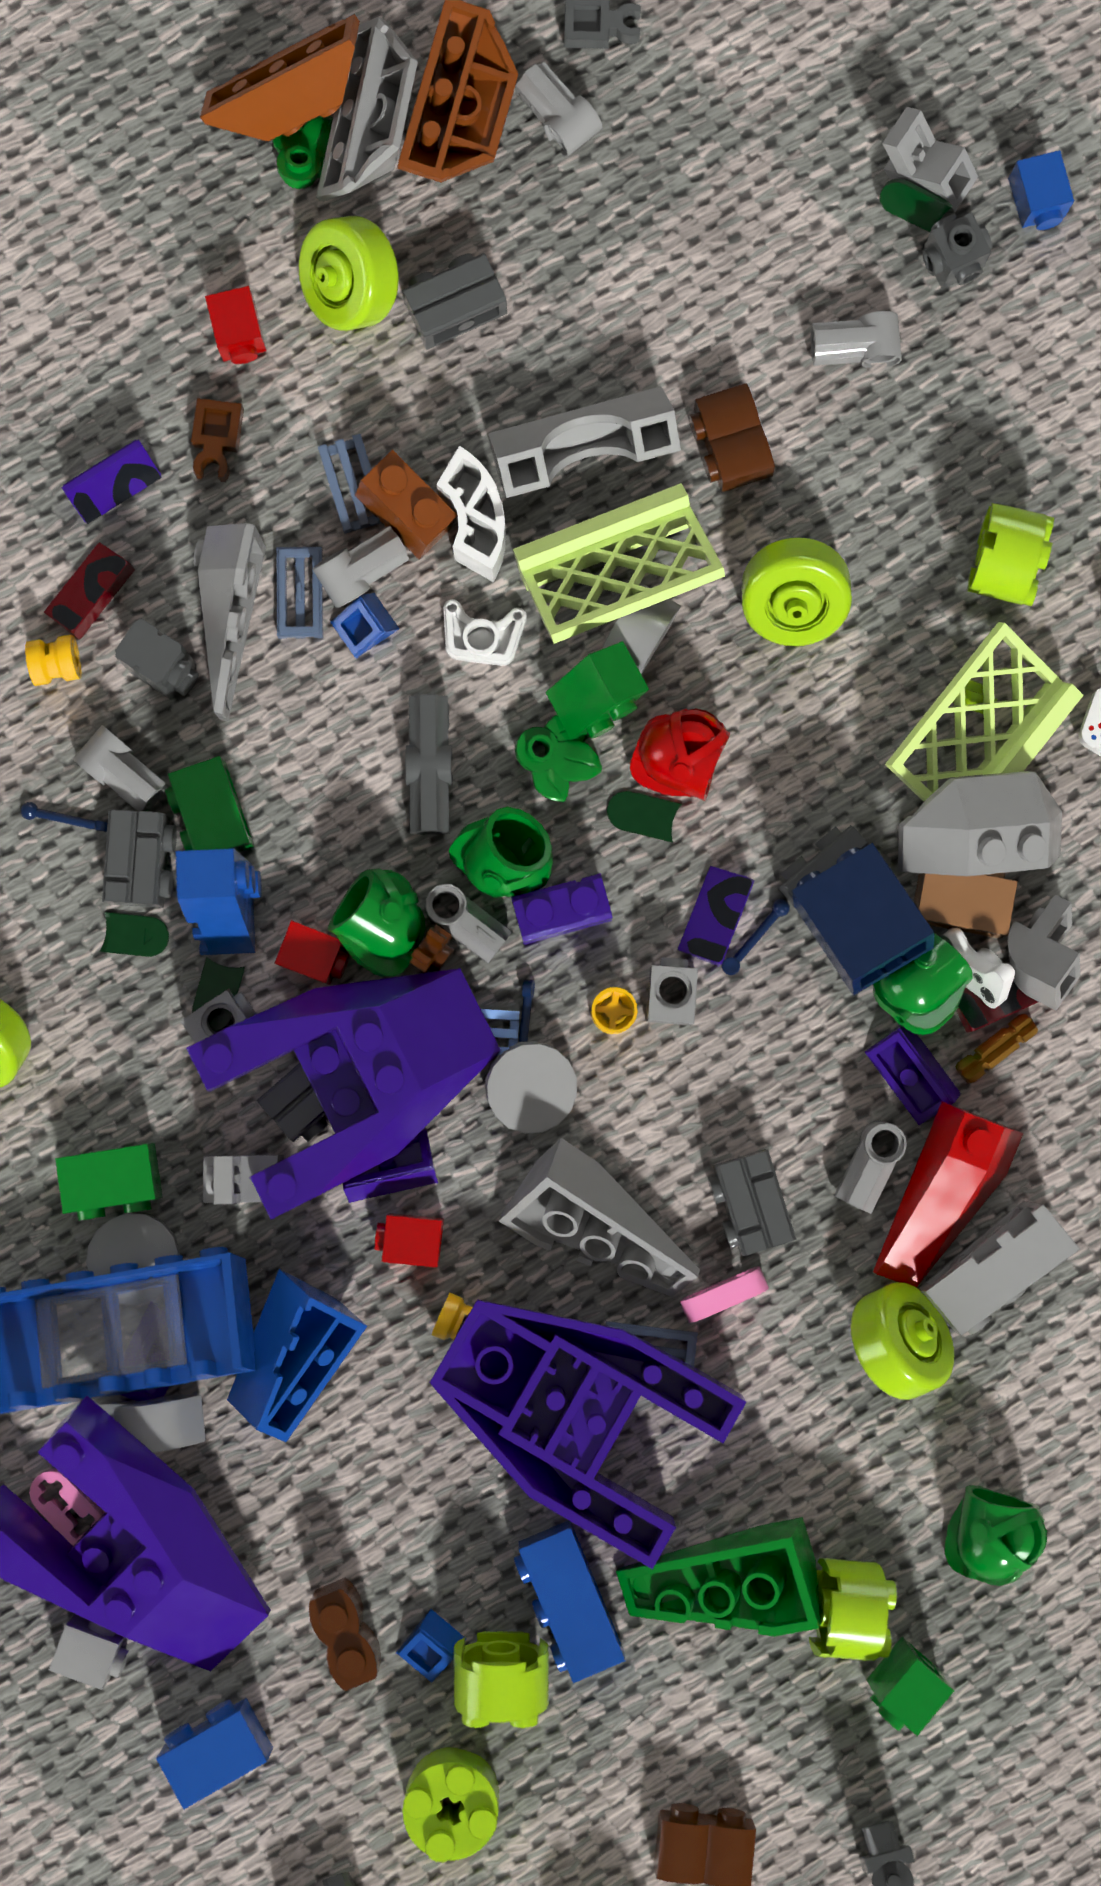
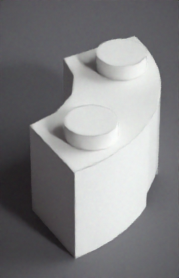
M459 446L436 484L438 496L458 515L456 518L458 532L453 544L455 561L494 582L503 562L506 543L502 501L497 486L487 469L470 452Z

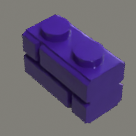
M601 873L584 877L580 882L573 880L511 897L524 945L608 923L613 918Z

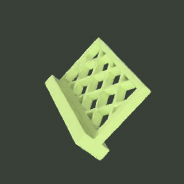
M682 483L513 549L524 586L530 592L553 644L725 577L724 567L690 507L689 497ZM687 528L690 530L685 542L665 538ZM649 546L642 559L623 555L638 547ZM659 549L678 553L671 566L652 562ZM688 556L706 560L709 565L694 572L682 569ZM600 562L606 563L599 576L581 571ZM616 566L635 570L628 583L610 579ZM646 573L665 577L661 585L653 588L639 586ZM559 578L564 579L557 592L539 588V586ZM575 582L592 586L586 600L568 596ZM603 589L622 594L617 602L610 605L596 603ZM561 606L579 611L574 619L556 625L554 618Z
M998 622L885 765L922 801H925L938 789V779L1022 772L1080 701L1083 694L1072 683L1063 682L1006 623ZM1003 640L1011 648V668L994 669L993 651ZM1022 660H1023L1028 666H1023V665H1022ZM1035 672L1045 682L1033 698L1023 699V673ZM1011 674L1012 700L994 702V676ZM983 677V703L965 705V686L971 678ZM1012 706V725L1006 733L995 734V708ZM983 709L984 735L966 737L965 711ZM944 713H954L955 738L937 740L936 722ZM984 742V761L978 768L967 769L966 744ZM955 745L956 770L938 772L937 747ZM926 748L927 774L913 775L903 764L915 749ZM921 781H927V787Z

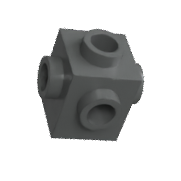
M972 212L958 219L956 215L947 216L932 226V231L923 248V260L928 272L936 277L941 289L957 282L959 285H964L978 278L983 273V268L992 252L991 238L985 226L982 224L978 225Z

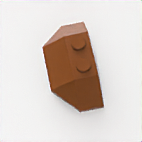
M461 0L444 1L397 169L441 183L494 162L519 74L503 39L495 27V21L490 10Z
M355 14L342 19L234 76L223 85H218L207 91L200 118L209 126L270 141L282 134L290 136L296 133L304 123L318 116L328 117L332 115L343 103L360 21Z

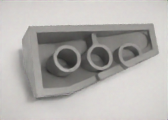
M248 523L207 526L205 539H198L194 552V565L199 566L198 577L213 711L220 720L229 721L266 551V546L256 526Z
M562 1138L537 1159L499 1218L500 1223L538 1247L551 1251L554 1241L580 1250L577 1258L578 1262L588 1266L592 1265L593 1260L612 1262L618 1265L617 1273L620 1278L673 1297L699 1275L700 1269L600 1163Z

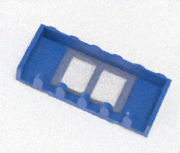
M213 1247L200 1250V1258L183 1260L182 1255H168L155 1258V1266L138 1268L137 1263H123L111 1266L110 1274L94 1276L93 1271H78L66 1274L65 1282L50 1284L49 1279L27 1280L21 1282L20 1290L6 1292V1287H0V1414L79 1402L86 1395L91 1399L256 1371L255 1342L246 1259L228 1252L227 1247Z

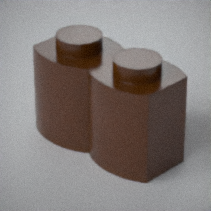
M741 384L695 399V413L689 415V422L695 440L704 439L709 455L703 456V464L709 482L717 481L722 493L772 477L775 469L774 460L748 384Z
M346 1577L316 1589L309 1603V1617L313 1630L318 1638L327 1646V1663L330 1673L338 1686L344 1691L376 1679L381 1663V1651L378 1640L372 1629L363 1622L364 1611L359 1592Z
M675 1803L671 1805V1810H659L654 1860L656 1879L681 1884L704 1883L712 1886H751L756 1827L753 1820L746 1818L744 1811L735 1808H719L717 1815L699 1813V1808L694 1805Z

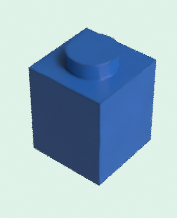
M1061 151L1030 157L1016 162L1008 179L1022 228L1036 225L1037 230H1046L1059 225L1074 203Z

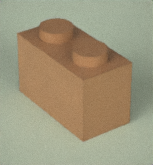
M919 873L914 904L930 926L946 929L958 927L963 932L1000 939L1009 934L1018 881L1005 879V873L977 876Z

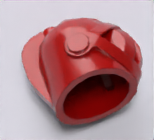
M685 708L675 711L670 715L655 716L646 723L640 734L631 758V774L637 783L661 794L695 797L706 801L715 766L729 739L730 732L727 731L722 722H719L713 714L706 710L696 708L688 710Z

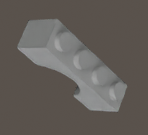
M662 386L488 433L496 471L506 498L549 487L553 478L561 469L587 457L608 454L621 455L636 462H641L681 451L675 411Z

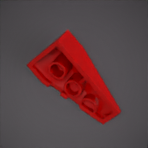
M942 1101L873 1272L896 1282L907 1283L917 1288L1007 1176L1024 1133Z

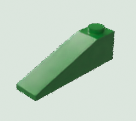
M803 1517L756 1526L660 1555L653 1569L641 1562L618 1568L616 1571L629 1616L676 1623H685L687 1620L715 1624V1628L731 1630L732 1627L758 1630L760 1635L774 1637L819 1629L821 1626L816 1560Z

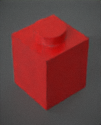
M249 286L205 296L217 348L223 362L231 360L234 364H245L257 359V353L267 351L255 301Z
M291 920L274 964L330 985L333 977L342 978L350 954L344 952L345 947L338 938Z
M394 1213L387 1214L386 1223H377L375 1235V1250L383 1251L381 1262L437 1268L440 1263L444 1219Z

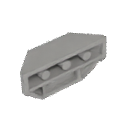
M380 17L359 25L343 103L334 112L316 198L323 202L351 193L394 170L400 156V144L405 120L409 114V101L418 61L389 24Z
M1033 771L950 777L922 803L912 816L909 815L899 824L898 871L977 876L1049 868L1061 856L1062 810L1037 773Z

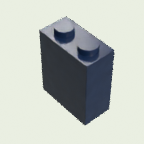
M873 843L863 849L855 847L846 851L837 859L836 865L822 873L814 871L799 880L796 888L792 890L795 909L853 996L934 948V931Z

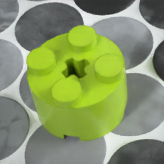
M991 503L983 520L977 541L979 546L975 565L978 567H971L967 591L1011 603L1032 606L1039 580L1035 579L1038 568L1045 570L1052 549V542L1048 541L1052 532L1054 517L1007 505Z
M819 1558L817 1563L822 1567V1570H817L821 1626L819 1629H816L817 1637H809L810 1647L814 1655L817 1657L875 1661L878 1657L887 1658L890 1655L892 1646L891 1632L887 1628L888 1610H894L896 1606L897 1588L893 1580H886L882 1567L876 1562Z
M522 1631L477 1633V1642L466 1646L465 1637L458 1640L454 1645V1706L462 1714V1724L472 1728L485 1727L490 1722H510V1725L517 1728H530L538 1724V1715L544 1712L549 1704L547 1642L540 1638L539 1646L530 1643V1633Z
M454 1747L437 1749L417 1763L407 1783L403 1803V1820L406 1831L413 1843L426 1853L430 1859L435 1862L464 1859L477 1853L488 1843L496 1830L499 1811V1785L493 1769L481 1756ZM449 1797L452 1803L460 1801V1807L454 1809L450 1804L444 1806V1798Z

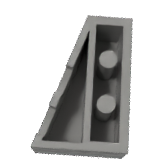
M1023 1200L921 1285L919 1289L954 1332L962 1336L968 1331L972 1335L990 1322L993 1312L1004 1304L1008 1305L1017 1300L1029 1286L1079 1251L1080 1248L1043 1204Z

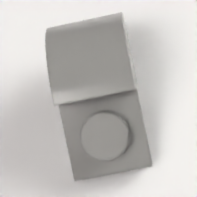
M906 107L882 143L890 157L889 162L883 169L890 180H907L945 199L952 205V208L948 210L949 212H956L978 178L965 147L935 140L922 111L919 109Z
M641 584V585H640V586H642V587L649 588L648 586H646V585H644V584ZM667 599L618 618L603 647L606 648L623 641L642 675L652 655L665 638L681 605Z
M1054 895L1046 908L1040 907L1034 913L1029 927L1014 921L1008 934L1009 964L1015 970L1013 981L1024 994L1055 1011L1081 976L1080 953L1061 944V941L1072 927V904L1070 901Z
M284 1155L203 1156V1203L236 1204L240 1202H262L250 1176L284 1160Z
M167 1395L144 1401H111L98 1404L153 1453L206 1442L201 1395Z

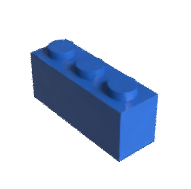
M565 1521L519 1541L518 1550L520 1555L514 1557V1562L524 1584L532 1582L538 1599L532 1601V1605L542 1628L550 1626L556 1643L551 1644L550 1649L559 1672L568 1670L572 1682L576 1683L625 1662L623 1646L571 1521Z

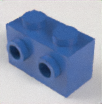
M247 1698L234 1705L230 1699L226 1700L205 1714L207 1718L205 1722L194 1728H191L190 1724L186 1723L173 1730L164 1738L166 1744L161 1749L156 1760L183 1810L268 1762L273 1746Z

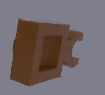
M197 398L191 437L193 447L203 448V451L196 456L193 462V470L197 479L203 480L205 467L210 463H215L219 465L218 478L220 482L228 480L230 467L224 456L225 451L238 453L244 414L242 404Z
M437 924L434 928L431 927L421 945L412 953L413 958L410 963L423 973H428L431 968L440 971L454 951L448 945L453 938L452 935Z

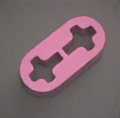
M757 1266L688 1295L679 1302L688 1323H692L753 1298L768 1290L769 1286L760 1266Z
M56 1468L44 1471L31 1484L29 1494L34 1507L72 1545L86 1532L81 1535L75 1532L74 1528L77 1526L78 1521L69 1512L71 1508L82 1518L88 1514L93 1516L95 1521L92 1525L104 1514V1511ZM44 1480L49 1484L57 1480L61 1482L63 1487L60 1489L59 1495L68 1504L66 1507L56 1498L48 1502L43 1498L42 1495L46 1491L45 1486L42 1484Z

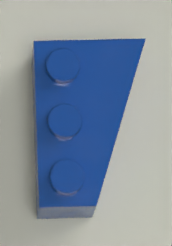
M235 849L176 851L177 900L187 923L198 924L199 928H192V935L194 940H200V954L255 953L254 898H261L262 884L260 871H255L252 863Z
M279 1269L254 1331L256 1371L237 1374L227 1401L256 1430L287 1442L367 1328V1325L333 1296Z

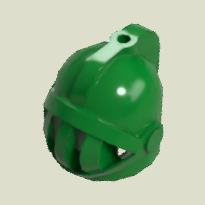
M499 808L490 817L468 824L456 836L449 849L450 859L463 871L468 880L479 891L492 897H514L540 890V888L548 883L552 874L553 854L548 833L543 825L532 815L517 808Z
M380 868L367 869L357 877L346 892L328 925V931L337 936L350 956L359 965L380 977H392L404 972L413 958L412 953L418 948L425 932V917L421 908L417 905L419 900L416 892L413 891L410 882L403 875L392 870H382Z
M934 933V948L874 983L873 994L881 1008L890 1014L899 1025L914 1034H932L939 1030L956 1012L966 986L973 979L972 969L952 945Z
M966 1486L964 1497L952 1515L947 1529L945 1557L948 1564L957 1573L990 1585L1003 1586L1015 1582L1023 1574V1571H1027L1036 1564L1046 1547L1047 1530L1040 1507L1031 1502L981 1486Z

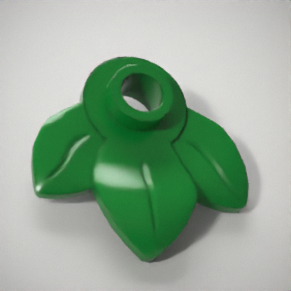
M318 116L308 121L296 133L290 136L282 134L272 139L273 145L279 153L277 157V171L288 186L295 189L308 188L314 184L317 178L321 177L333 121L332 116Z
M558 715L552 717L544 727H532L522 732L515 744V755L520 765L526 770L531 771L533 784L538 793L549 800L565 802L569 792V781L589 780L601 773L602 765L597 753L588 744L582 742L586 734L571 740ZM535 741H539L544 745L545 754L543 757L534 754L532 746Z

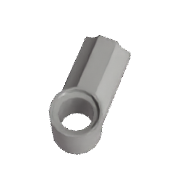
M545 62L541 64L535 63L524 72L522 78L516 84V93L542 122L547 138L550 141L555 139L564 150L561 154L564 157L570 156L602 130L601 120L592 105L582 96L578 95L575 97Z
M877 311L865 314L858 320L812 323L811 354L813 366L862 363L863 367L871 368V363L887 362V367L900 363L902 357L898 314L892 311Z
M386 526L349 550L344 548L332 554L312 569L334 606L339 608L370 589L369 584L390 573L410 559L399 536L390 526Z
M101 725L72 760L103 786L105 784L110 786L135 810L147 812L161 798L165 788L169 785L132 755L134 751Z
M441 884L434 887L426 898L425 913L432 924H437L447 931L453 938L487 964L512 933V931L467 898L458 887L452 884ZM442 894L453 896L458 903L457 914L451 918L437 916L432 907V903L437 896Z
M882 1120L873 1121L862 1130L858 1147L834 1194L835 1197L872 1214L896 1162L905 1154L907 1147L906 1137L902 1130L896 1125ZM888 1130L893 1136V1147L889 1152L878 1155L872 1149V1139L877 1132Z

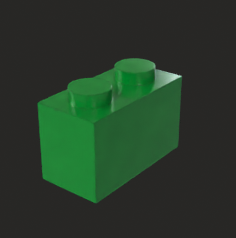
M622 641L588 654L545 693L571 740L586 733L593 739L615 727L613 721L619 720L638 708L635 701L645 694L649 688L625 643Z
M221 756L168 773L171 787L165 788V792L172 812L174 814L181 812L186 829L180 831V837L185 851L235 849L239 853L255 847L227 764Z
M155 1143L55 1158L63 1214L77 1212L78 1221L105 1217V1207L123 1205L124 1213L152 1209L151 1200L163 1198Z
M903 1637L891 1649L890 1655L884 1658L866 1679L873 1691L870 1699L879 1707L878 1713L896 1730L900 1731L905 1725L916 1736L920 1734L954 1692L939 1668Z

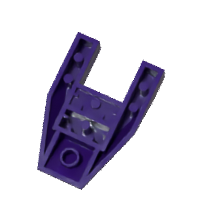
M460 968L314 988L186 1048L208 1092L294 1051L335 1134L250 1176L270 1219L398 1155L501 1051Z
M479 1299L475 1302L430 1381L433 1388L530 1498L651 1569L654 1568L676 1529L673 1516L598 1473L639 1398L642 1396L723 1444L747 1403L742 1394L624 1329Z
M88 1395L57 1426L37 1453L105 1511L91 1528L72 1545L61 1533L4 1484L0 1486V1578L95 1624L211 1672L270 1614L271 1609L195 1489Z

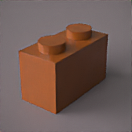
M393 449L361 479L355 494L385 526L392 528L402 543L419 560L451 529L458 516Z

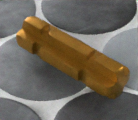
M1018 1015L1008 1023L1009 1027L1007 1029L1005 1027L1001 1028L974 1049L975 1054L973 1056L970 1054L960 1060L955 1066L959 1075L968 1084L976 1082L986 1074L984 1071L986 1068H994L1020 1047L1018 1043H1026L1035 1036L1038 1028L1028 1015Z

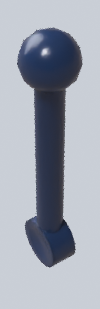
M27 802L21 807V815L27 820L38 817L107 832V822L39 809L32 802Z
M777 899L772 904L773 911L733 957L726 958L723 961L722 969L725 974L735 975L738 973L740 962L779 916L782 917L788 914L790 905L787 900Z
M525 979L523 981V1004L519 1042H528L531 1005L535 988L534 980Z

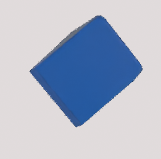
M375 593L359 596L330 622L355 659L399 630V627Z
M430 1609L396 1653L432 1683L454 1660V1645L464 1636Z

